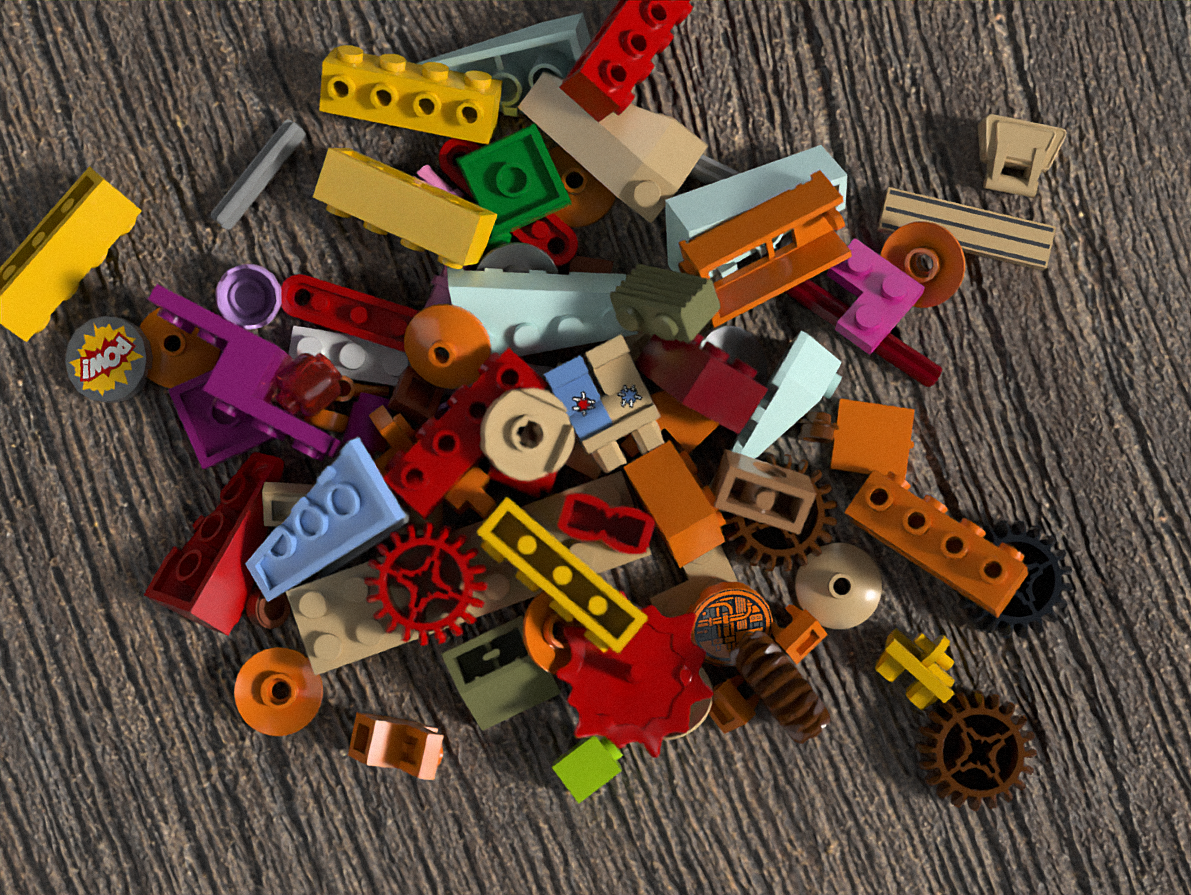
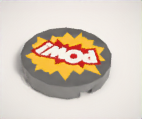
M110 316L90 319L76 329L68 343L65 357L68 377L76 390L90 400L107 403L128 400L142 390L147 382L145 378L148 375V369L152 368L153 362L150 342L141 328L125 319Z

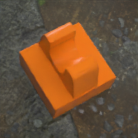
M476 464L445 496L447 505L459 516L470 507L482 519L486 520L497 508L496 502L485 492L491 485L489 476Z
M789 604L785 609L793 618V621L786 628H780L773 621L771 633L775 637V642L797 665L828 634L818 620L806 609L802 611L796 606Z
M737 675L730 680L727 679L713 687V701L708 714L724 734L745 725L756 715L754 708L759 702L758 696L754 694L744 699L737 690V687L744 681L741 675Z

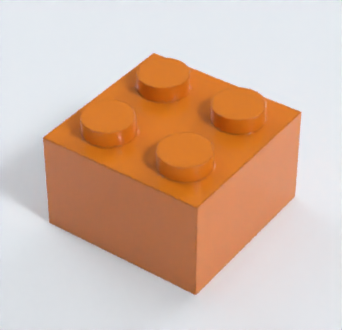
M669 440L623 467L637 499L645 512L655 521L654 527L679 568L725 542L720 527L725 525L726 522L719 509L714 507L716 497L708 485L703 487L697 476L699 472L686 450L678 454Z

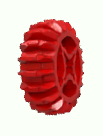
M432 522L425 523L424 536L420 537L415 524L407 525L409 539L406 541L399 532H392L390 537L396 547L392 550L389 546L380 543L377 546V550L386 559L384 562L370 559L368 562L370 568L380 571L379 577H366L364 579L365 585H378L379 593L370 594L366 597L367 603H376L381 600L384 606L373 614L375 620H380L389 614L393 619L387 624L385 631L391 634L397 630L399 625L404 626L405 628L401 634V641L403 642L410 641L414 630L419 631L418 641L421 646L428 644L430 631H434L435 638L439 644L445 643L446 633L444 628L447 626L456 637L460 636L463 633L462 627L457 622L460 617L469 624H473L476 621V617L467 610L468 606L483 608L485 605V601L473 597L474 590L484 591L488 589L487 582L474 581V574L485 572L487 570L486 565L478 564L471 567L469 560L475 558L480 553L476 547L469 549L466 553L460 550L468 539L464 534L459 535L453 543L449 542L448 540L452 532L450 526L445 525L441 529L439 538L434 537L435 527ZM423 545L433 546L430 556L427 557L424 565L418 570L396 565L398 560L409 550ZM446 552L456 560L461 569L463 590L451 585L443 578L442 566ZM432 570V581L438 584V587L447 590L448 593L442 590L434 593L431 590L428 591V596L421 598V586L415 583V580L407 578L406 575L411 577L420 575L423 577L425 576V571ZM391 578L404 584L410 590L411 600L408 606L410 608L408 614H405L398 607L393 598ZM436 597L458 603L456 608L443 619L420 621L423 611L426 610L429 602Z

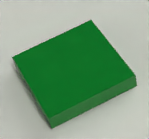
M532 124L456 159L476 205L498 214L490 234L491 238L513 232L572 205L536 124Z

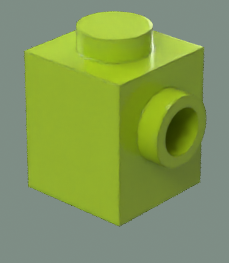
M599 735L585 737L553 761L552 768L576 801L580 803L622 771L621 765L617 760L623 754L607 738H600Z

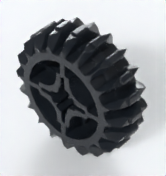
M1021 520L1015 521L1011 529L1007 521H998L996 533L990 526L981 527L986 532L983 538L998 547L1001 542L1016 543L1031 551L1036 559L1031 562H1023L1027 566L1028 575L1011 598L1012 604L1018 605L1021 613L1016 615H1004L1001 613L997 618L966 597L958 602L959 608L967 609L974 606L975 608L969 614L968 620L971 623H977L984 618L982 630L986 633H992L998 626L999 636L1003 638H1009L1013 629L1017 637L1026 638L1029 632L1028 625L1034 632H1043L1044 624L1041 617L1055 623L1058 617L1051 608L1053 606L1059 608H1066L1068 606V602L1059 597L1060 591H1072V584L1062 583L1061 575H1069L1072 573L1071 566H1059L1058 561L1064 559L1067 553L1064 549L1051 552L1050 549L1054 546L1056 538L1053 535H1047L1040 540L1042 528L1038 525H1033L1028 529L1027 533L1025 522ZM1043 574L1042 590L1038 599L1033 604L1032 602L1035 600L1032 592V584L1039 575Z

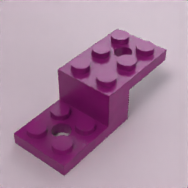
M156 283L148 300L160 307L157 316L189 334L193 333L195 327L200 329L197 334L199 338L223 351L203 388V391L215 396L211 403L212 406L242 421H245L247 415L250 414L255 417L251 426L281 441H284L287 434L296 438L291 447L323 462L326 454L335 459L339 457L340 451L345 446L344 443L268 404L293 359L290 355L271 342Z

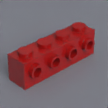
M618 0L559 88L598 123L613 112L617 116L620 115L635 97L631 92L634 85L641 84L654 69L655 65L651 62L654 55L662 53L673 40L674 35L670 32L673 26H678L692 11L693 6L689 3L690 0Z
M509 347L501 356L497 352L491 354L478 369L481 377L470 388L466 384L459 387L446 403L451 408L439 420L434 416L431 417L416 433L415 436L419 441L407 453L403 449L399 450L384 467L388 472L383 477L387 486L423 520H426L445 500V496L475 464L478 465L486 457L481 450L480 444L482 439L481 425L490 405L508 390L534 388L548 392V383Z

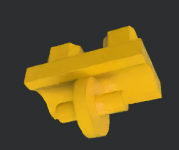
M895 628L887 636L885 649L875 664L876 671L886 680L893 682L907 669L917 679L906 689L905 695L920 710H924L938 699L945 704L954 695V691L951 688L955 680L945 672L954 664V661L944 653L950 644V640L942 634L934 641H931L920 632L912 642L900 630Z

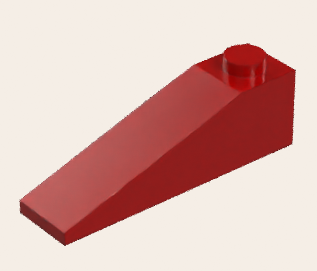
M253 452L221 490V503L207 517L201 514L192 526L197 531L182 549L174 546L167 554L143 595L206 628L228 636L234 625L240 620L254 584V578L245 563L265 541L268 526H264L262 496L264 483H280L285 462L279 457Z

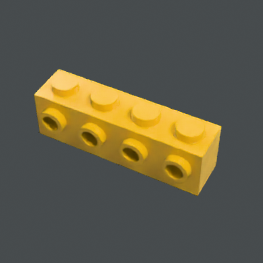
M351 45L334 47L322 61L319 111L487 145L497 130L503 81L492 79L491 75L486 72L477 70L466 73L449 70L448 66L437 62H427L421 65L406 62L403 56L397 54H383L381 56L363 53L364 51L361 48Z
M328 148L313 198L327 204L326 210L344 218L357 217L364 221L363 227L381 235H387L388 232L401 238L400 244L404 247L418 252H425V249L439 255L437 260L440 263L455 269H462L463 266L478 264L481 261L498 215L350 148Z
M89 166L0 267V324L25 342L33 334L41 332L49 323L51 314L62 301L70 299L76 293L79 282L91 268H96L104 261L112 244L120 236L127 234L133 228L136 217L142 210Z
M506 497L477 531L485 539L480 545L484 551L499 563L505 558L519 568L518 572L514 575L519 581L534 593L540 587L554 598L549 606L569 623L575 617L589 628L584 636L604 653L609 647L619 653L648 619L643 612L509 498Z

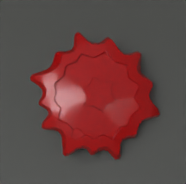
M621 590L618 591L621 595H623V596L627 599V597H626V595H625V593H624L623 591H621ZM648 605L639 609L648 619L619 653L611 647L604 653L584 636L589 629L586 626L564 627L563 633L571 650V658L566 665L556 671V676L571 685V692L567 698V703L575 708L579 715L578 723L573 732L576 738L599 735L607 738L617 748H623L629 743L638 742L651 757L657 758L660 755L661 742L667 734L688 732L691 706L695 702L710 699L714 695L713 690L699 676V670L705 661L706 651L695 645L691 640V633L696 619L694 612L675 617H665L654 605Z

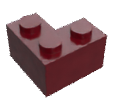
M699 333L689 344L685 341L680 343L677 339L674 341L672 339L665 340L661 337L659 338L656 334L651 336L634 363L636 369L680 403L740 434L768 391V388L754 379L758 371L736 357L731 364L728 363L727 359L730 355L709 341H706L704 346L700 345L704 336Z

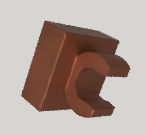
M408 365L401 373L387 407L395 411L393 416L400 412L409 424L414 421L423 426L431 417L435 416L445 388L429 383Z

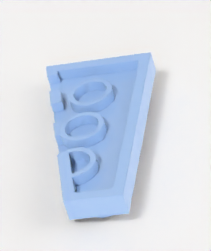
M359 437L350 440L340 451L341 455L317 478L315 486L305 497L300 498L291 509L292 513L287 519L272 531L245 563L267 602L277 598L406 517Z

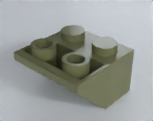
M525 613L441 654L460 696L482 731L562 693L554 675L539 668L530 658L523 640Z

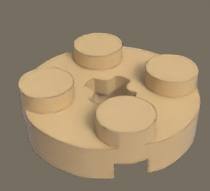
M534 388L508 390L490 405L484 415L481 425V450L488 457L492 465L501 473L519 480H535L544 477L548 473L555 472L566 462L573 448L574 429L570 425V419L564 404L551 393ZM528 421H532L534 423L533 431L538 434V439L536 442L528 441L525 447L519 444L520 436L517 435V429L519 426H526Z

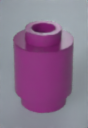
M360 392L358 402L353 401L342 442L348 443L350 440L359 437L371 459H374L376 451L385 453L387 441L378 431L369 415L383 405L394 417L392 409L387 407L390 400Z

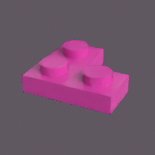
M854 238L847 246L851 250L852 257L829 268L827 276L858 297L837 321L835 330L870 355L922 296L925 287Z

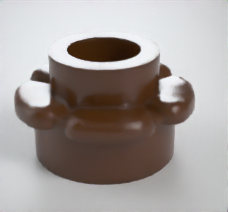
M807 412L805 419H799L796 422V425L799 427L798 438L807 442L832 443L834 430H839V425L831 422V415L823 412Z

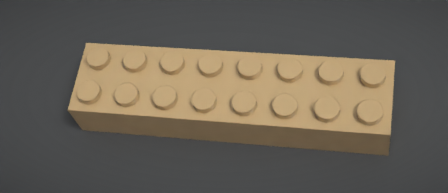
M622 471L519 507L597 574L651 555L649 546L644 554H624L608 547L602 540L582 541L564 533L557 526L567 494H589L603 500L610 508H635ZM488 519L452 531L448 540L453 543L459 535L464 534L468 539L460 550L466 553L469 549L476 547L480 552L475 558L469 560L471 567L478 564L486 565L487 570L485 572L474 574V581L487 582L488 589L484 591L474 590L473 597L485 601V605L483 608H475L471 605L467 608L476 618L535 597L543 591L541 587L536 593L531 591L514 576L519 568L507 558L501 563L497 562L480 547L485 539L477 531ZM423 545L409 550L398 560L396 565L418 570L424 565L427 557L430 556L433 546ZM446 552L442 566L443 578L446 582L463 590L461 569L456 560ZM383 556V557L377 558V559H375V560H379V561H381V562H384V560L386 559V557ZM368 562L286 591L315 676L407 643L401 641L404 626L399 625L397 630L391 634L385 631L387 624L393 619L389 614L380 620H375L373 614L384 606L381 600L376 603H367L366 601L368 595L379 593L378 585L368 586L364 584L366 577H379L380 573L379 570L370 568ZM432 570L425 571V576L423 577L420 575L417 577L406 575L407 578L415 580V583L421 586V598L428 596V591L431 590L434 593L438 590L448 593L447 590L438 587V584L432 581ZM391 578L393 598L398 607L405 614H408L410 609L408 606L411 600L410 590L404 584ZM436 597L429 602L426 610L423 611L420 621L443 619L456 608L458 603ZM461 617L457 620L459 624L465 622ZM414 630L410 641L418 639L419 631Z

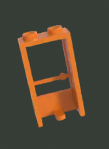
M821 170L811 174L810 181L804 184L800 183L795 186V189H789L689 240L688 244L685 240L679 242L683 261L678 263L680 272L710 279L709 271L765 243L767 256L713 283L721 306L709 321L714 328L852 257L851 250L835 232L845 227L842 215L835 208V206L843 203V196ZM791 230L793 242L774 251L772 239Z

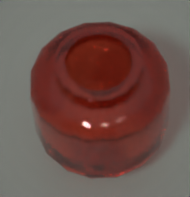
M303 352L276 375V384L281 392L275 398L290 415L294 416L297 412H300L306 417L314 418L339 397L341 393L339 381L342 380V375L322 353L318 352L314 356L311 353Z

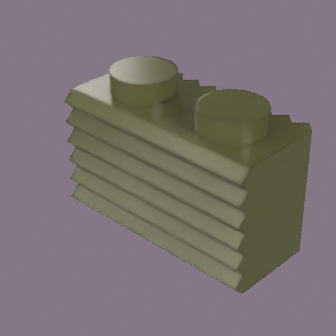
M637 264L636 270L632 269L631 275H627L625 281L621 280V285L616 286L615 292L611 291L610 294L616 318L624 329L632 332H639L641 330L645 334L649 332L652 336L656 334L659 338L661 337L665 340L672 339L674 341L677 339L680 343L685 341L687 344L693 340L721 308L712 279Z

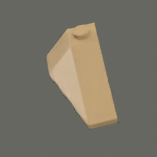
M544 71L518 108L615 196L652 223L665 207V200L672 198L708 145L676 119L637 107L634 103H631L620 115L617 116L613 112L598 123L559 88L564 78Z

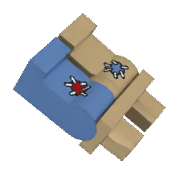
M622 334L586 352L583 359L581 356H578L543 375V379L548 383L550 393L557 397L567 409L566 413L569 416L570 425L573 426L574 435L585 456L591 454L604 474L627 463L616 440L631 434L641 455L664 443L660 428L656 422L661 416L632 361ZM589 371H590V373L592 374V376H593V378H594V380H595V382H596V384H597V386H598V388H599V390H600V392H601V394H602L601 396L599 395V393H598V391H597V389H596V387H595L593 381L591 380V378H590V376H589V374H588Z

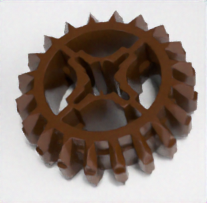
M773 454L765 456V462L776 465ZM789 454L783 455L780 467L804 474L808 467V461L802 459L797 464L795 470L791 469L792 457ZM815 470L809 475L816 495L811 505V525L801 540H799L796 533L765 523L759 524V521L753 519L744 522L743 516L732 513V516H724L723 518L726 522L725 525L733 523L735 527L734 531L728 532L724 536L725 540L729 542L738 537L742 540V543L736 547L734 553L737 556H741L748 549H751L753 552L748 560V564L751 566H756L761 556H765L764 566L766 571L774 570L776 558H780L783 571H791L792 556L795 557L800 566L808 565V559L804 553L806 549L812 555L820 556L822 550L815 543V540L819 539L827 543L832 540V536L829 533L822 531V526L837 525L836 518L825 517V510L837 508V501L823 502L821 496L832 490L831 484L822 485L819 488L814 484L821 478L822 472ZM765 527H771L778 532L781 539L784 538L788 548L776 550L765 547L757 542L751 534Z
M756 630L750 636L746 635L729 652L730 661L794 742L803 744L810 738H815L823 731L822 728L830 723V714L824 703L779 646L765 632Z
M972 690L969 702L963 692H955V707L949 701L944 704L939 700V706L944 713L941 716L932 710L926 713L928 719L935 723L931 729L926 726H919L918 732L927 736L928 742H918L915 744V750L921 753H928L927 757L917 761L918 768L921 770L933 769L925 776V783L929 786L940 783L937 787L936 795L941 799L951 795V804L958 808L967 799L968 807L973 811H978L983 798L988 808L995 809L997 807V794L1006 802L1012 801L1013 797L1008 788L1012 785L1019 790L1025 789L1026 785L1024 782L1018 779L1021 772L1027 775L1034 773V769L1024 763L1025 758H1033L1037 755L1035 749L1024 747V743L1035 738L1034 733L1029 730L1019 731L1026 724L1027 718L1022 714L1012 717L1015 705L1012 702L1006 701L1000 706V696L990 693L984 702V696L980 690ZM977 714L989 715L999 726L993 730L987 728L984 731L975 732L972 727L965 723L963 718ZM951 729L956 738V745L954 750L946 756L947 761L944 762L943 745ZM969 738L981 744L978 751L982 762L970 756L973 750ZM1006 739L1007 755L1002 768L999 769L996 763V754L1006 744L1004 741ZM970 768H977L988 781L968 785L956 782L951 775L958 770L965 772Z

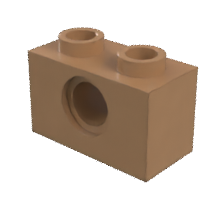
M727 449L723 453L710 487L716 497L714 502L715 508L796 534L801 533L816 495L809 476Z

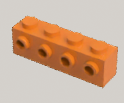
M874 469L844 512L849 521L998 618L1028 575L1027 566L1022 563L1025 557L1006 543L1001 542L997 547L983 537L986 532L970 520L963 518L959 523L945 514L948 508L935 498L926 494L921 499L908 491L911 485L897 474L889 471L884 476Z

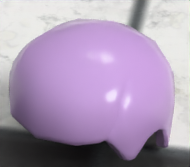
M242 264L227 270L221 276V280L215 289L216 307L223 318L245 330L257 329L269 324L275 318L282 305L281 286L276 277L266 268L255 264Z

